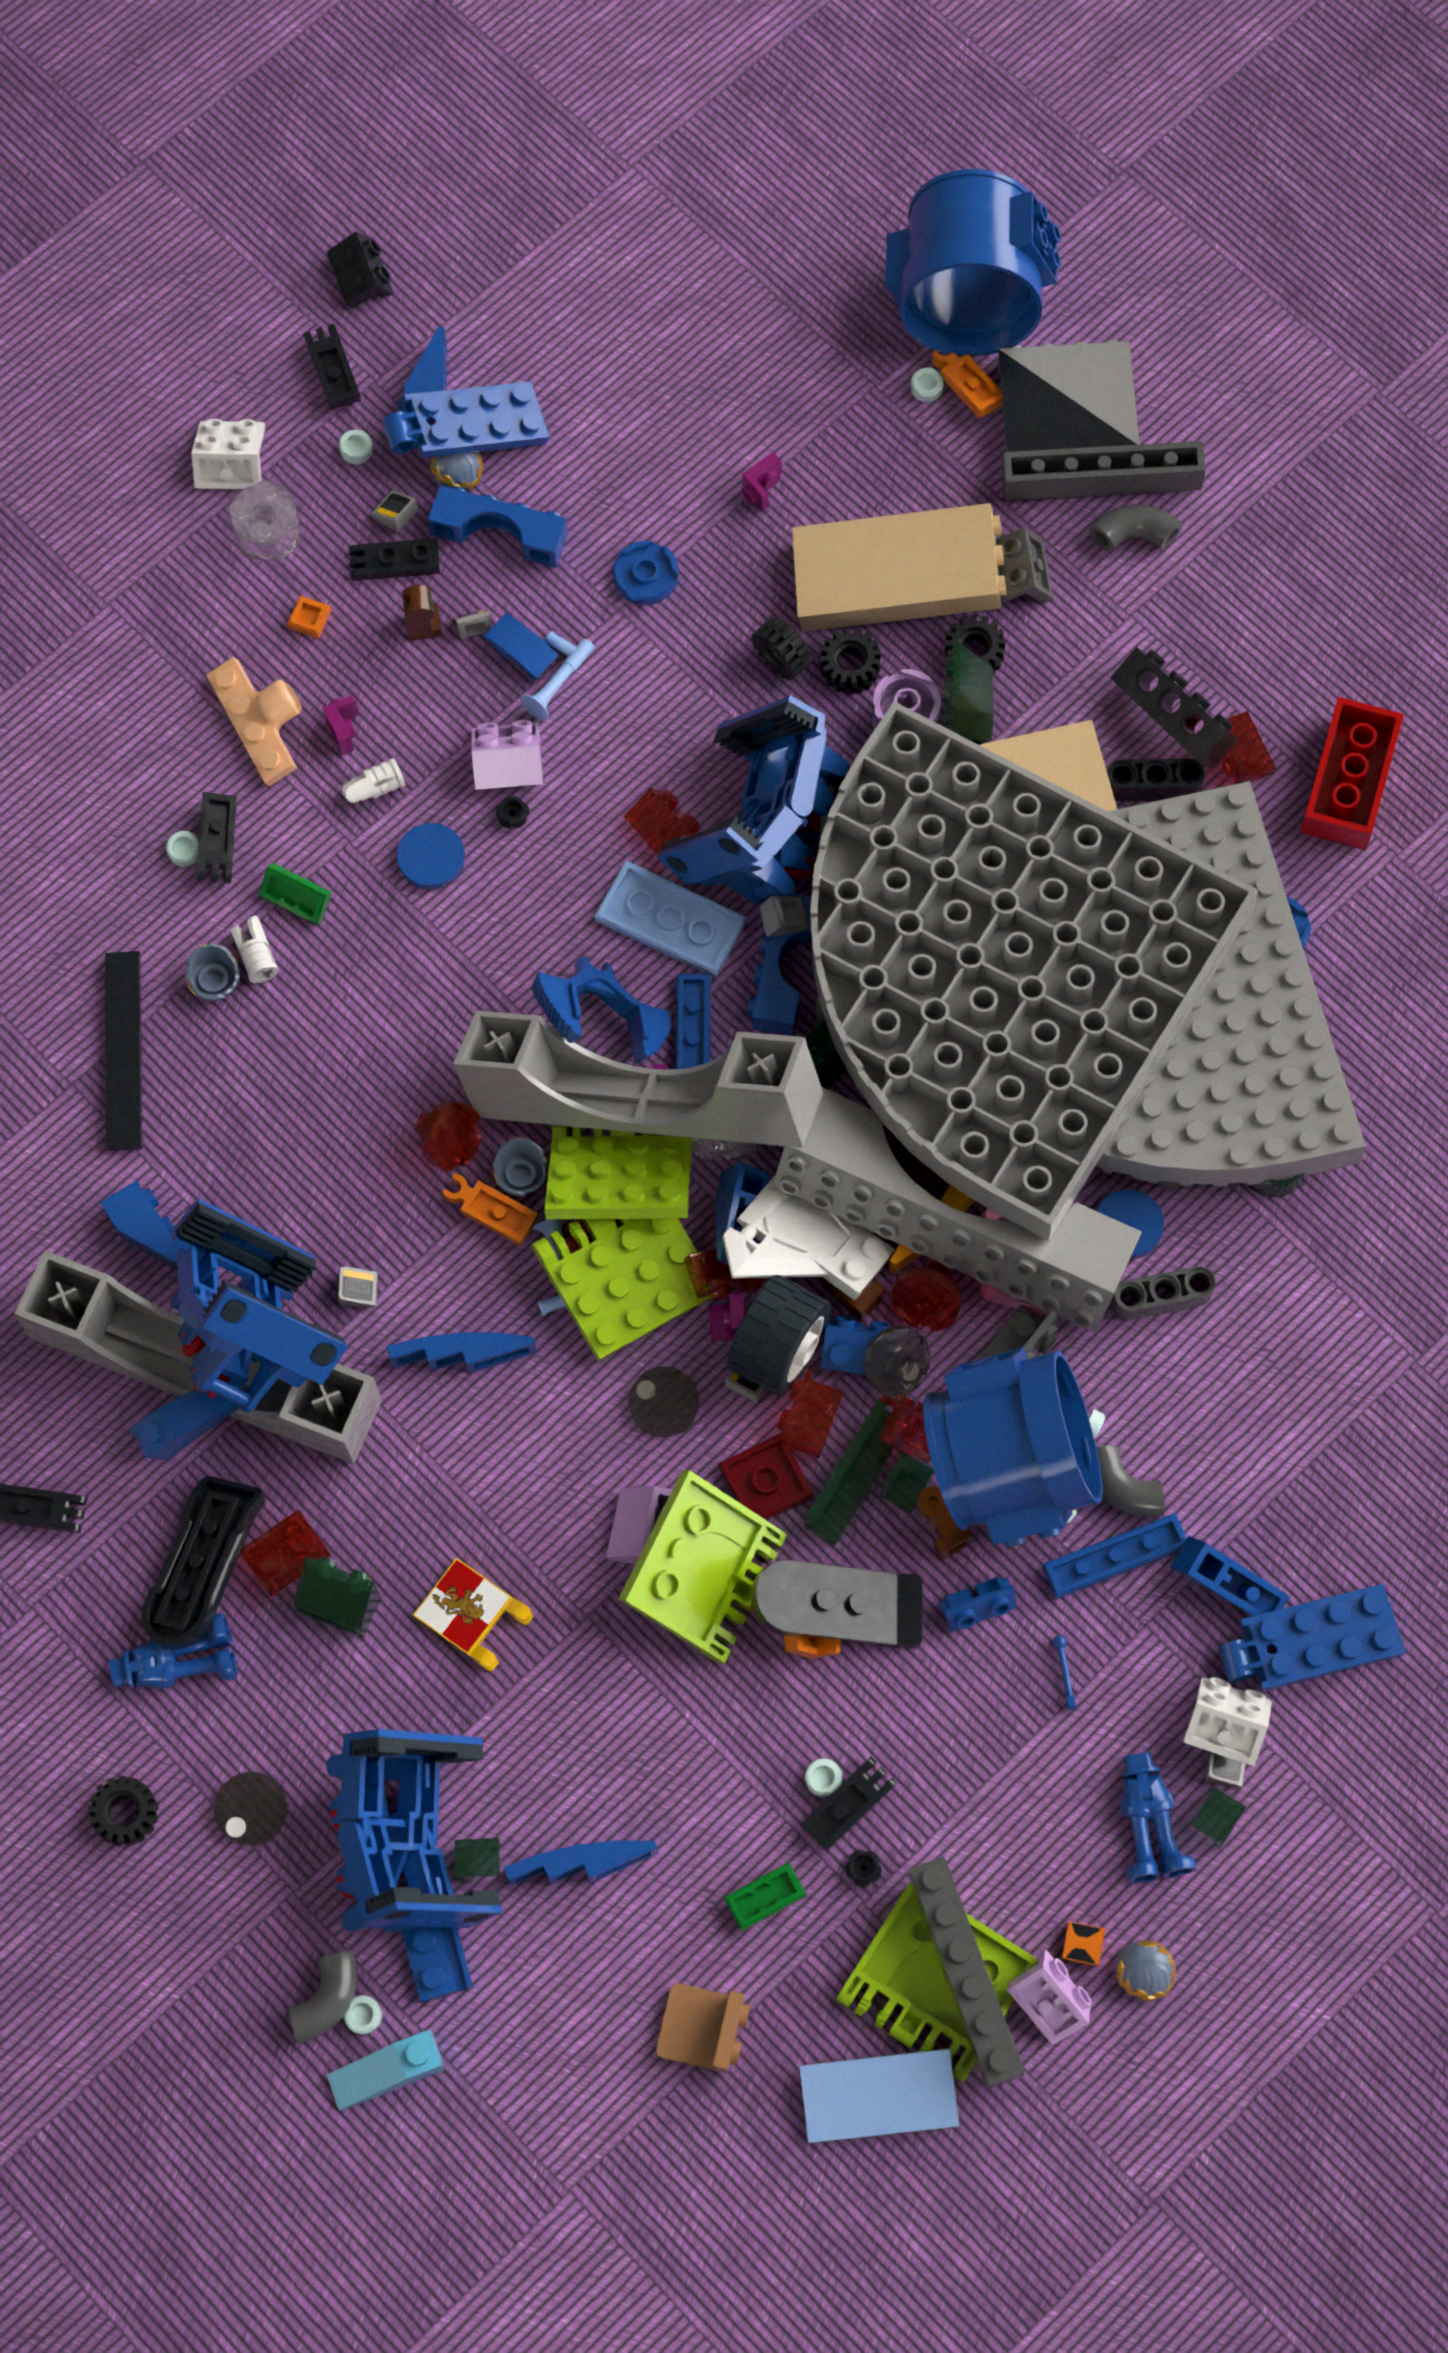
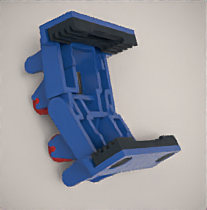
M789 695L720 723L713 742H720L719 745L721 747L726 746L725 749H732V753L738 752L740 757L745 755L744 759L751 762L740 805L743 807V810L738 817L734 816L718 822L716 827L688 837L680 836L666 841L656 858L687 885L699 883L710 887L723 883L746 897L753 904L764 903L767 898L778 894L781 896L791 894L795 888L794 881H800L811 876L814 872V864L816 863L814 853L796 835V831L805 826L812 830L820 831V816H828L831 806L835 802L834 796L824 781L830 777H843L849 770L846 759L825 745L827 730L824 728L826 715Z
M198 1198L171 1230L172 1245L179 1249L177 1251L178 1289L173 1294L170 1305L172 1308L179 1310V1315L184 1319L178 1333V1337L181 1338L183 1345V1354L188 1357L196 1353V1358L189 1368V1371L192 1373L190 1379L194 1381V1390L197 1392H207L208 1397L212 1399L219 1395L240 1405L242 1411L250 1413L277 1379L283 1380L297 1388L308 1379L323 1385L348 1348L347 1344L341 1336L283 1311L281 1306V1297L289 1301L293 1297V1291L297 1292L298 1286L301 1287L303 1281H307V1275L311 1276L312 1270L315 1271L317 1269L315 1256ZM218 1266L243 1277L239 1285L235 1286L222 1280V1286L219 1287ZM258 1360L261 1366L246 1392L238 1389L249 1380L250 1361L256 1363Z
M385 1729L343 1734V1753L332 1755L328 1759L327 1772L331 1777H342L341 1793L329 1805L331 1822L338 1830V1841L345 1861L343 1866L337 1870V1889L346 1898L356 1897L357 1901L355 1906L347 1909L343 1914L342 1924L345 1930L355 1932L364 1928H380L388 1933H394L414 1927L469 1928L502 1913L498 1891L472 1890L464 1895H454L441 1848H436L438 1839L440 1764L483 1760L482 1737ZM384 1780L399 1782L397 1813L391 1814V1817H389L383 1787ZM402 1870H404L409 1888L396 1887Z

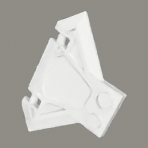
M774 1176L738 1217L737 1222L743 1227L742 1231L739 1232L730 1227L722 1237L731 1277L771 1278L775 1275L783 1277H823L853 1300H856L891 1258L895 1249L868 1229L852 1224L842 1217L826 1210H821L807 1201L793 1195H788L772 1186ZM754 1237L761 1242L759 1245L753 1241Z

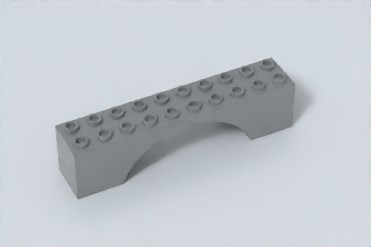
M476 1010L453 1063L477 1118L800 1148L804 1147L823 1094L805 1037L737 1032L729 1049L715 1060L706 1064L674 1070L650 1069L617 1062L593 1053L574 1042L569 1043L565 1037L561 1036L562 1034L539 1015Z
M822 1087L823 1094L804 1147H784L772 1186L788 1195H793L807 1201L821 1210H826L842 1217L852 1224L875 1232L882 1238L910 1248L915 1253L923 1254L943 1263L948 1268L967 1274L981 1283L1000 1289L1014 1298L1022 1299L1035 1305L1047 1313L1053 1310L1059 1317L1074 1323L1080 1328L1094 1333L1097 1332L1140 1238L1141 1231L1077 1202L1070 1206L1049 1241L1012 1221L986 1219L957 1210L927 1193L908 1176L891 1152L885 1137L883 1123L872 1109Z
M44 1250L14 1313L30 1339L179 1397L194 1390V1381L190 1379L192 1373L189 1371V1368L196 1358V1353L188 1357L185 1356L182 1350L181 1338L178 1337L179 1330L184 1322L183 1318L137 1295L108 1274ZM258 1360L256 1363L250 1361L249 1380L241 1386L245 1392L261 1366ZM337 1363L323 1385L308 1379L297 1388L283 1380L277 1379L252 1412L247 1413L239 1408L229 1416L354 1465L382 1402V1398L374 1377Z

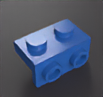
M836 1316L835 1319H828L820 1368L891 1379L898 1329L891 1328V1324L882 1321H872L870 1325L856 1323V1319L849 1316Z

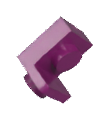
M774 451L742 473V494L751 505L756 504L761 511L768 508V493L766 490L776 485L781 477L782 460Z
M354 696L337 698L324 707L323 712L325 722L343 756L354 751L352 738L356 737V732L350 719L358 716L359 712Z
M729 1294L730 1305L709 1307L710 1335L713 1342L733 1340L738 1326L745 1315L744 1294Z

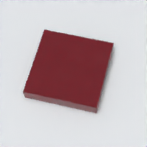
M783 1433L718 1463V1467L734 1499L767 1521L814 1498V1493Z

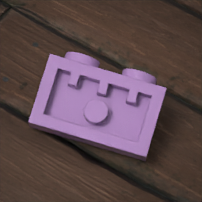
M1047 1950L1039 1954L1037 1965L1008 1982L1007 1991L1052 2045H1055L1089 2023L1091 1999L1083 1987H1077L1072 1982L1062 1961L1058 1958L1053 1959Z

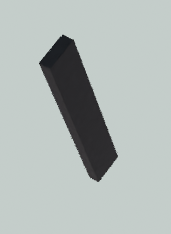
M140 951L105 953L106 1148L108 1151L143 1149Z

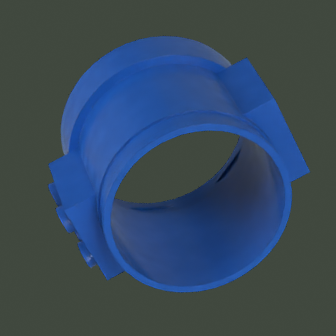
M963 169L939 175L926 182L916 191L911 199L908 211V228L889 233L886 238L885 286L900 306L899 312L902 324L908 333L921 344L933 350L946 354L954 353L957 356H964L966 354L969 356L990 355L998 353V349L1012 348L1020 344L1034 332L1042 316V287L1057 283V269L1061 267V260L1057 251V243L1061 242L1058 225L1050 221L1045 204L1043 202L1039 203L1032 191L1028 192L1018 181L998 172L982 169Z
M1022 1347L955 1365L944 1375L947 1389L925 1395L923 1417L932 1466L946 1507L960 1530L966 1531L974 1526L987 1525L993 1545L1004 1543L1005 1548L1013 1547L1026 1542L1025 1537L1039 1534L1040 1538H1047L1061 1533L1060 1528L1066 1526L1065 1524L1073 1514L1072 1510L1101 1502L1103 1493L1102 1476L1093 1430L1079 1385L1062 1352L1054 1351L1027 1359L1025 1349Z

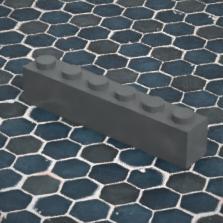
M1203 441L1004 452L1002 462L1004 501L1202 490L1206 472Z
M945 1856L910 1868L908 1877L986 2089L990 2090L1022 2078L1025 2071Z

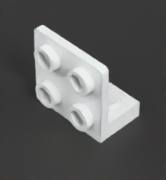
M220 419L201 421L191 453L194 487L200 489H260L262 480L259 453L265 433V423L255 422L251 419H244L238 422H226Z
M1202 1678L1196 1705L1183 1743L1255 1766L1268 1729L1272 1701L1266 1699V1696L1259 1691L1252 1689L1242 1691L1231 1687L1230 1683L1220 1678Z

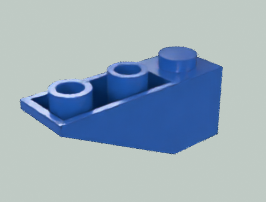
M136 1180L100 1202L123 1241L178 1271L177 1251L179 1248L172 1245L171 1230L174 1226L167 1215L160 1218L155 1208L160 1204L149 1187L143 1190Z

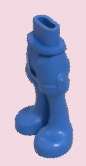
M215 1614L204 1636L189 1647L167 1649L157 1644L154 1640L149 1639L144 1645L131 1651H124L123 1657L110 1659L109 1667L114 1688L130 1685L131 1689H136L137 1686L156 1687L158 1689L168 1688L175 1685L176 1679L203 1673L220 1674L222 1679L228 1681L236 1679L238 1676L237 1661L232 1648L219 1650L216 1654L207 1657L176 1662L177 1657L186 1654L233 1646L232 1635L225 1614Z
M1144 1752L1123 1757L1125 1772L1121 1775L1124 1783L1123 1798L1120 1806L1124 1819L1130 1820L1136 1851L1135 1862L1126 1871L1128 1881L1130 1883H1148L1160 1878L1158 1865L1152 1853L1148 1828L1149 1820H1152L1161 1854L1164 1879L1176 1878L1195 1871L1196 1863L1194 1858L1190 1855H1182L1176 1847L1169 1812L1174 1809V1800L1172 1793L1166 1789L1163 1779L1159 1774V1767H1154L1152 1753Z

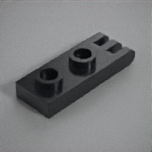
M335 324L328 325L330 337L327 338L322 327L315 329L318 340L314 342L310 331L304 332V339L329 409L333 410L361 401L358 387Z
M437 538L360 544L349 547V555L352 557L349 559L350 568H353L350 571V578L354 581L440 574Z
M203 792L196 880H204L205 868H210V881L217 882L218 871L224 870L223 883H231L237 796Z
M0 1484V1522L81 1533L82 1525L68 1521L69 1518L84 1519L85 1511L71 1507L72 1504L86 1506L88 1498L76 1494Z
M872 1756L800 1824V1827L825 1853L897 1785V1782L891 1778L882 1787L879 1786L878 1782L887 1774L882 1767L872 1776L867 1773L877 1763Z

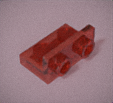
M1248 711L1227 718L1234 725L1231 731L1239 738L1222 759V766L1227 777H1233L1236 784L1248 781L1251 783L1275 773L1276 766Z
M650 788L623 816L657 855L666 841L680 836L688 837L699 833L701 828L700 823L689 813L684 815L677 807L680 804L679 800L667 789L662 791Z
M717 1249L690 1254L684 1259L697 1299L711 1296L712 1300H718L729 1296L733 1290L741 1289L742 1293L752 1292L761 1288V1282L766 1279L732 1278L729 1265L717 1261Z
M806 1369L802 1380L795 1378L788 1397L794 1400L791 1410L783 1409L776 1429L782 1430L779 1444L820 1458L844 1392L811 1380L813 1372Z
M897 1393L895 1399L882 1394L880 1401L893 1407V1410L885 1422L883 1432L878 1441L931 1462L924 1427L923 1403L918 1401L917 1404V1401Z
M300 1510L295 1511L258 1538L252 1540L241 1551V1555L270 1597L331 1556Z

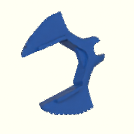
M583 956L575 962V974L566 979L537 972L531 986L532 993L535 995L537 1003L540 1004L547 1018L550 1019L549 1021L553 1024V1027L557 1028V1031L562 1034V1037L566 1038L567 1042L573 1043L582 1035L579 1022L581 1011L578 997L587 993L598 996L622 1018L627 1019L635 1063H639L657 1053L666 1041L671 1030L669 1012L637 1001L619 984L610 964L605 962L599 970L592 966L589 957Z

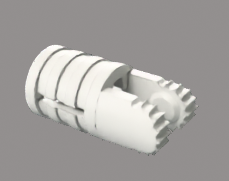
M392 758L387 762L380 763L378 766L375 765L368 770H363L362 775L344 783L341 791L344 798H347V801L355 803L370 797L376 799L381 795L388 794V792H393L406 785L395 759Z
M256 915L247 920L253 939L248 941L245 932L239 926H235L230 930L238 952L242 957L250 982L262 983L274 978L278 974L279 969L275 964L276 962L272 956L261 922Z

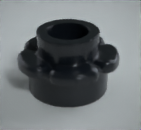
M506 797L496 808V816L499 817V823L505 828H520L527 822L526 817L529 815V807L518 797ZM514 811L516 812V814L514 816H511L510 812Z
M857 1850L849 1856L850 1861L845 1865V1872L847 1877L853 1879L856 1885L861 1887L869 1886L870 1882H876L880 1878L882 1868L879 1866L880 1859L876 1853ZM866 1865L867 1870L861 1871L860 1866Z

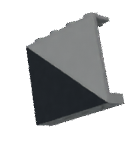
M1108 340L1104 343L1090 344L1075 342L1071 345L1047 343L1037 347H1021L1016 345L1012 348L998 349L997 370H1000L1006 452L1140 445L1129 341Z

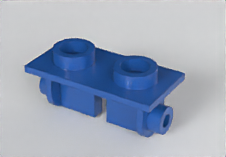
M997 1576L975 1585V1590L978 1594L975 1598H972L968 1588L944 1596L945 1600L940 1601L939 1606L943 1616L946 1615L949 1632L970 1628L975 1623L994 1616H1002L1010 1610L1017 1608L1014 1587L1010 1585L1008 1578L1000 1579Z

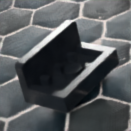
M357 231L327 251L344 301L347 306L353 309L377 292L387 297L394 293L390 284L391 275L383 265L380 257V246L373 238H368Z

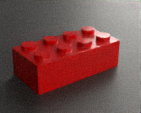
M1338 697L1300 833L1366 851L1373 832L1404 718L1403 713Z

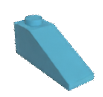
M429 2029L395 2042L327 2074L338 2109L342 2111L446 2069L435 2037Z

